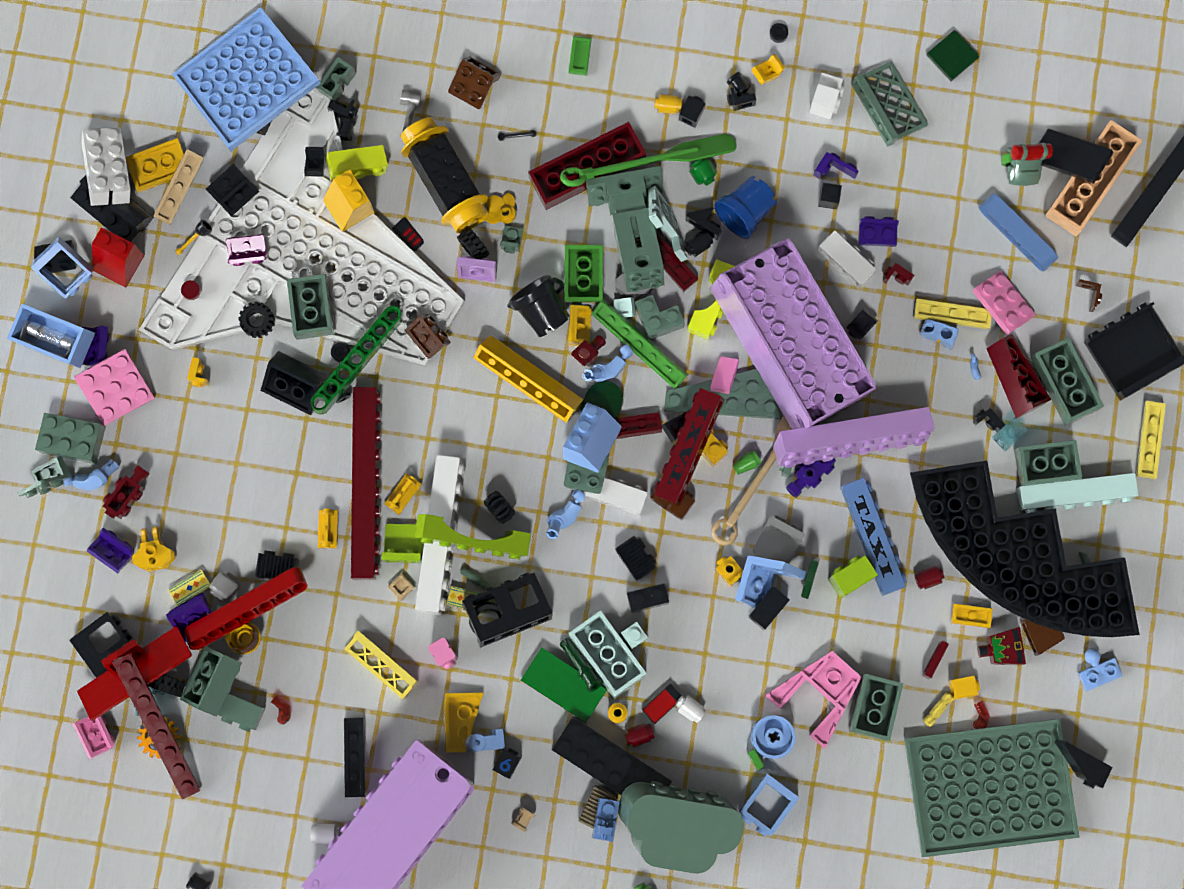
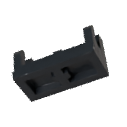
M772 586L765 597L748 615V618L762 630H766L790 599L776 587Z

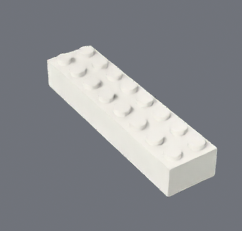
M437 455L428 514L444 517L443 521L457 532L455 515L459 516L460 504L457 500L458 496L461 497L463 485H461L460 478H464L465 466L460 458ZM433 542V544L424 543L415 605L417 612L442 615V611L446 610L447 600L444 598V593L449 590L447 572L451 573L452 561L449 557L450 553H454L455 545L442 547L439 546V542Z

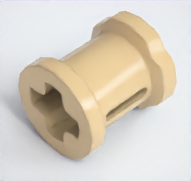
M521 806L518 816L511 824L526 832L527 825L536 815Z

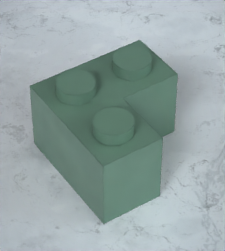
M653 295L635 301V309L649 340L684 328L685 322L678 305L660 312Z

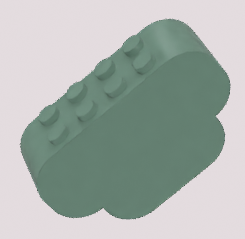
M651 781V783L636 782L629 785L623 791L620 798L619 817L631 833L633 845L644 861L650 866L694 874L703 873L714 865L718 854L731 852L741 841L744 830L742 816L726 798L719 796L716 792L707 791V793H703L695 788L686 790L681 789L678 785L671 784L669 787L663 786L660 782Z

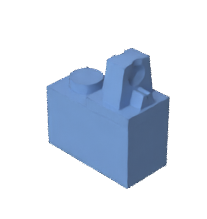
M599 797L592 838L613 842L620 801Z

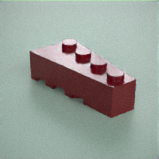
M1013 334L1003 337L986 348L1016 418L1036 410L1051 400Z

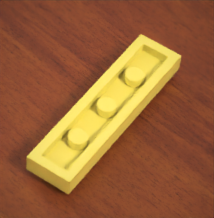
M916 299L913 319H929L940 323L989 330L992 316L985 308Z
M1145 402L1136 477L1157 479L1166 408L1165 403Z

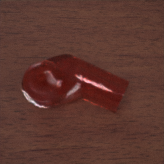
M276 695L271 703L279 709L278 723L284 725L291 718V707L280 696Z
M980 701L974 704L979 715L978 719L973 722L974 729L986 728L990 718L984 702Z

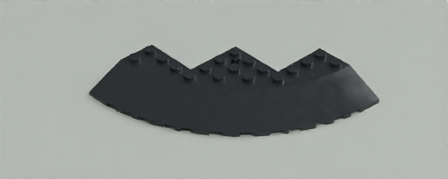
M987 460L910 472L916 500L936 543L952 565L968 582L990 600L1019 617L1060 632L1091 637L1140 635L1125 557L1066 566L1056 509L997 518ZM1036 527H1038V530H1042V534L1039 536L1034 533Z

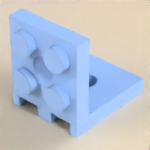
M748 555L735 600L755 608L769 592L774 574L805 580L807 572L786 562Z

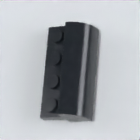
M87 175L79 181L81 185L70 197L110 232L129 242H132L140 231L143 232L154 218L131 198L130 203L112 204V191H109L108 205L91 206Z

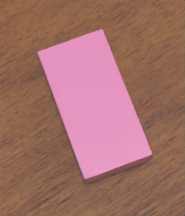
M720 356L711 383V391L730 394L738 369L739 359Z

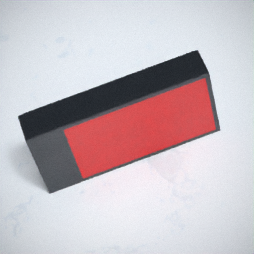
M670 683L642 711L656 724L676 705V702L682 695Z

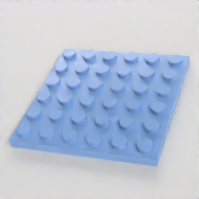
M261 7L172 74L230 151L234 150L321 84L316 75Z

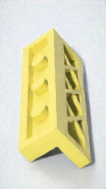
M357 631L353 635L354 638L344 649L400 698L404 699L418 681L364 634ZM357 640L364 646V653L356 654L351 650V647ZM367 655H375L378 658L379 666L368 665ZM389 667L393 670V678H383L381 668ZM397 680H404L409 684V687L403 694L397 690ZM388 681H393L394 686L390 684Z

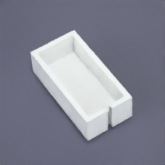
M121 128L82 129V148L91 206L108 205L109 191H112V204L130 203V184Z

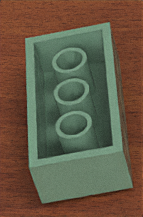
M1070 338L1047 347L1030 358L1065 426L1104 407Z

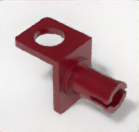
M597 335L590 343L584 340L572 351L571 355L583 366H586L588 363L592 365L599 353L598 350L606 344V341L600 335Z

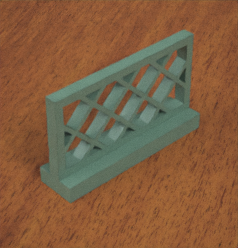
M892 61L870 72L855 76L851 85L887 147L894 144L895 141L927 127V121ZM889 68L892 73V79L882 76L883 71ZM869 77L878 79L876 86L870 85L866 79ZM880 80L890 83L888 90L879 88ZM893 85L901 88V95L891 92ZM877 92L887 95L885 102L877 99ZM890 96L899 99L898 106L888 104ZM902 100L909 102L911 106L910 111L900 108ZM886 107L896 111L894 118L887 116L885 112ZM899 112L908 115L907 122L897 119ZM911 116L918 118L921 124L917 126L910 124ZM895 124L905 126L904 132L898 135L895 130Z

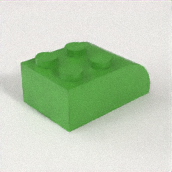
M565 245V302H603V245Z

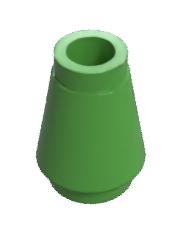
M753 450L751 452L748 451L732 466L739 475L759 467L762 461L756 451Z

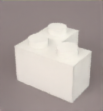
M821 73L809 113L831 119L832 114H836L845 88V86H842L843 79Z

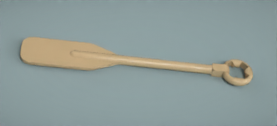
M784 416L777 425L774 443L780 431L792 430ZM774 447L730 517L717 520L713 524L711 535L717 543L729 545L736 540L738 529L735 522L777 459ZM722 522H726L727 526L734 529V533H731L728 537L729 541H723L724 538L715 534V531H718Z

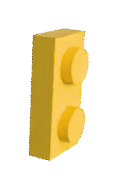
M953 604L951 624L990 629L993 609Z

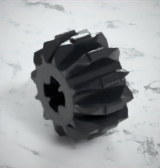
M494 491L484 500L487 509L502 524L511 520L515 515L514 508L499 491Z

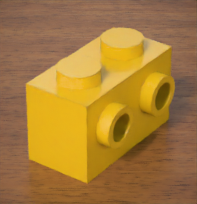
M713 429L702 453V456L712 467L717 465L728 454V446L723 440L720 439L718 441L716 439Z

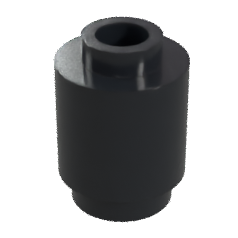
M705 230L703 232L700 231L685 241L686 246L684 248L690 256L697 257L709 249L714 242L710 234Z

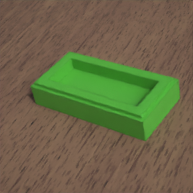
M573 36L569 74L587 76L592 38Z

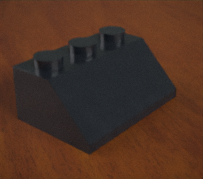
M278 351L268 362L260 391L308 415H312L314 410L311 406V399L329 378V375Z

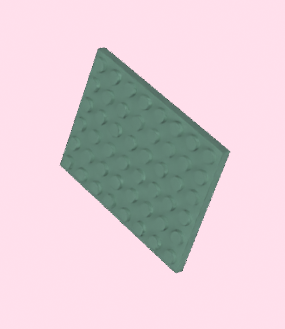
M1061 719L904 738L921 857L1080 838L1068 762L1055 744L1056 739L1064 741Z

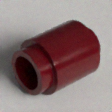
M936 565L918 571V574L914 575L918 588H924L925 590L942 584V579L945 578L941 567L937 568Z
M643 723L628 728V733L625 734L628 745L632 744L633 748L651 742V739L655 738L650 723L646 725Z

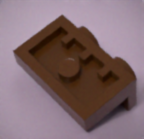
M428 314L419 315L405 329L406 333L427 359H431L444 346L451 343L447 333L437 326L436 320Z

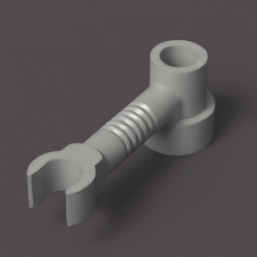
M402 90L400 101L401 105H407L403 131L412 125L415 105L419 106L421 98L420 94L410 93L408 90Z

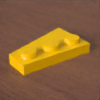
M444 693L445 753L466 752L465 741L471 735L484 693Z

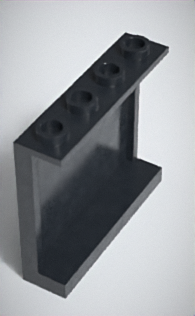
M1146 302L1136 308V312L1131 314L1129 311L1120 317L1121 320L1115 323L1112 321L1104 326L1105 330L1092 332L1087 336L1089 339L1084 342L1120 401L1184 365V355L1182 356L1152 308L1154 302L1148 305Z

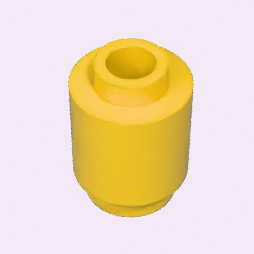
M659 94V98L655 97L654 109H658V113L676 114L681 112L682 98H678L677 95Z
M615 703L610 706L608 717L613 723H622L627 718L628 712L623 704ZM616 709L621 710V716L616 717L614 711Z

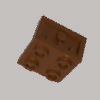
M468 56L462 59L448 93L476 109H481L492 83L499 80L501 73Z

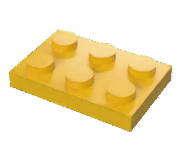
M178 138L125 157L138 193L171 181L184 156Z

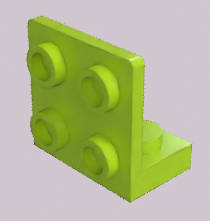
M385 524L384 552H382L381 558L383 562L422 563L423 543H421V539L414 538L416 524Z

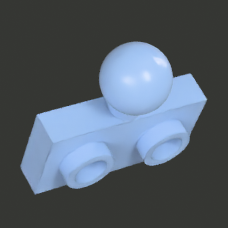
M1091 648L1085 652V660L1092 664V667L1077 672L1085 691L1122 677L1115 658L1099 663L1101 656L1098 650Z

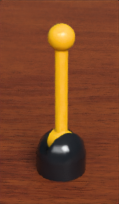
M201 220L195 227L196 233L184 245L176 248L175 253L181 255L183 250L199 235L207 236L212 232L211 225L207 221Z

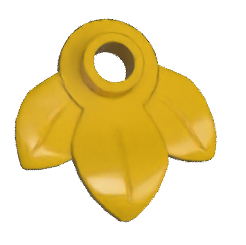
M509 192L502 198L497 195L488 196L486 204L489 209V216L485 221L490 224H497L499 222L512 223L516 218V210L514 209L516 201L514 196Z

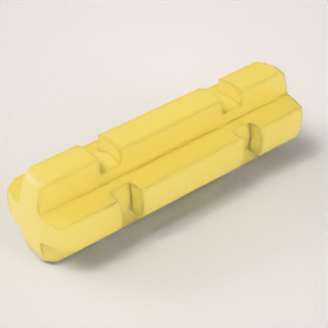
M945 693L941 697L942 700H939L929 712L930 714L926 715L923 719L927 726L931 727L936 722L935 719H938L947 709V705L952 703L954 698L949 693Z

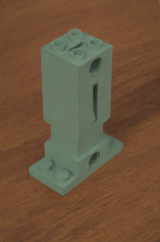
M661 166L586 180L589 206H600L608 203L610 216L613 215L614 234L627 292H638L647 288L655 289L665 285L663 262L655 226L649 219V208H647L649 188L656 186L659 192L663 193Z

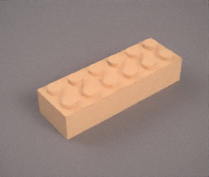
M1110 120L1094 144L1112 149L1113 155L1095 183L1093 184L1072 176L1045 217L1077 237L1143 140Z

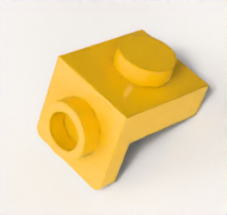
M774 54L768 61L754 66L751 71L759 83L763 85L777 79L785 70V67L777 55Z

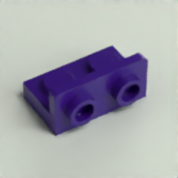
M865 216L859 222L858 245L896 247L899 220H894L893 217L875 219L873 216Z

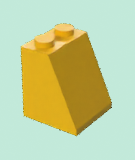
M350 169L333 179L323 202L341 231L344 232L375 212L370 200Z

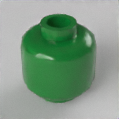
M699 159L690 164L689 172L696 184L701 185L704 183L707 186L715 181L714 176L717 174V170L710 159Z

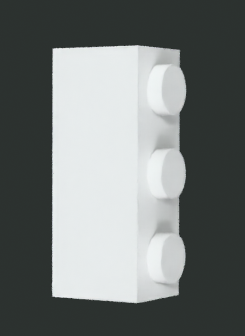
M834 231L817 250L857 289L876 271L875 264L870 259H865L861 255V251L856 246H851L847 242V238L840 232Z
M605 475L600 494L586 492L585 498L637 516L641 515L648 492H645V488L634 485V487L626 485L627 482L616 479L613 481L608 479V475Z

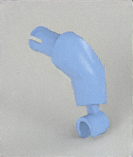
M627 344L620 349L621 357L616 356L608 364H596L592 369H585L584 372L587 373H583V378L586 381L595 380L602 382L617 377L627 364L625 359L633 355V350Z
M110 459L101 469H95L90 474H77L75 478H72L68 471L70 478L64 480L63 485L67 487L73 484L75 488L89 491L97 489L108 482V477L119 469V466Z
M575 489L572 493L575 500H570L563 509L557 510L549 516L547 520L549 527L546 532L548 538L556 539L561 529L575 522L582 507L579 502L585 499L584 491Z

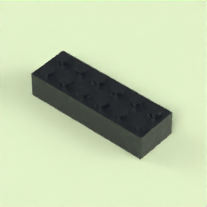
M574 717L571 718L552 748V751L620 795L629 785L636 782L651 783V781H657L662 783L663 786H670L672 783L670 779Z

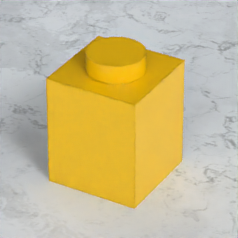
M975 676L948 681L951 696L954 700L979 695L980 684L978 679H975Z

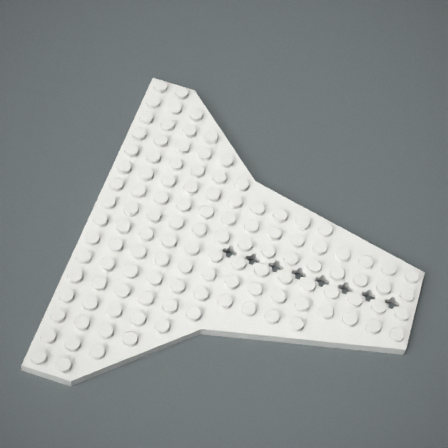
M314 88L272 120L266 135L261 137L242 167V174L260 192L232 217L218 203L207 221L212 227V232L207 236L198 237L164 293L158 298L139 328V331L171 350L242 333L244 331L239 325V313L244 310V306H249L248 303L250 302L252 304H255L254 302L264 303L272 311L275 317V324L292 328L287 279L325 274L328 279L335 335L321 337L355 346L384 310L392 306V302L396 303L399 301L402 322L377 353L426 366L430 359H427L405 331L416 319H409L408 312L415 310L417 317L424 314L431 315L436 320L437 326L447 332L463 306L464 300L375 214H372L344 232L341 231L323 202L333 181L330 180L327 163H325L324 177L304 175L305 147H324L325 157H327L328 152L343 150L340 136H336V133L339 131L334 111H328L327 108L331 100ZM256 234L265 235L268 256L263 260V263L252 264V261L245 262L241 266L228 264L229 257L226 238ZM319 255L320 261L315 264L312 263L311 257ZM335 264L336 271L329 273L327 266ZM351 273L352 280L344 282L343 275ZM192 280L200 286L201 294L197 299L187 300L183 297L181 286L184 282ZM365 282L368 283V290L360 291L359 285L365 284ZM384 292L383 296L385 298L378 301L375 294ZM255 313L250 317V324L254 327H259L264 322V317L260 313ZM391 313L388 318L395 320L398 314ZM383 327L378 328L376 333L384 334L386 329ZM367 342L364 348L371 349L374 343Z

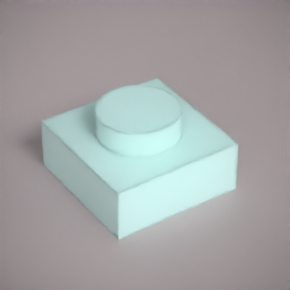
M634 297L614 300V308L623 317L636 316Z

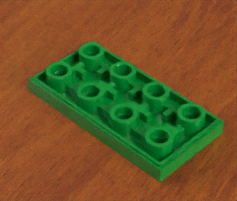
M543 648L540 649L521 679L522 682L585 723H587L607 689L601 686L597 690L589 692L587 684L578 677L576 669Z

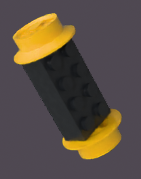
M431 117L424 118L413 123L402 132L400 137L405 146L401 154L403 157H409L443 216L441 223L443 225H452L455 232L460 234L467 228H475L488 218L489 213L484 206L488 196L480 194L446 137L448 128L446 126H437Z

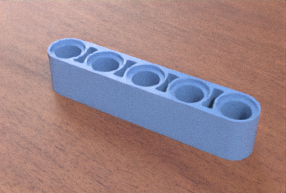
M992 193L979 205L981 213L1039 270L1046 271L1058 259L1055 251L998 195Z

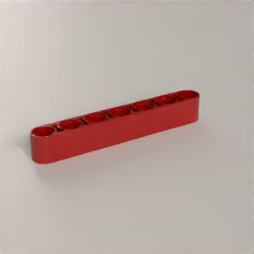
M299 567L291 568L187 626L184 629V635L189 649L199 650L305 591L308 585L302 569Z

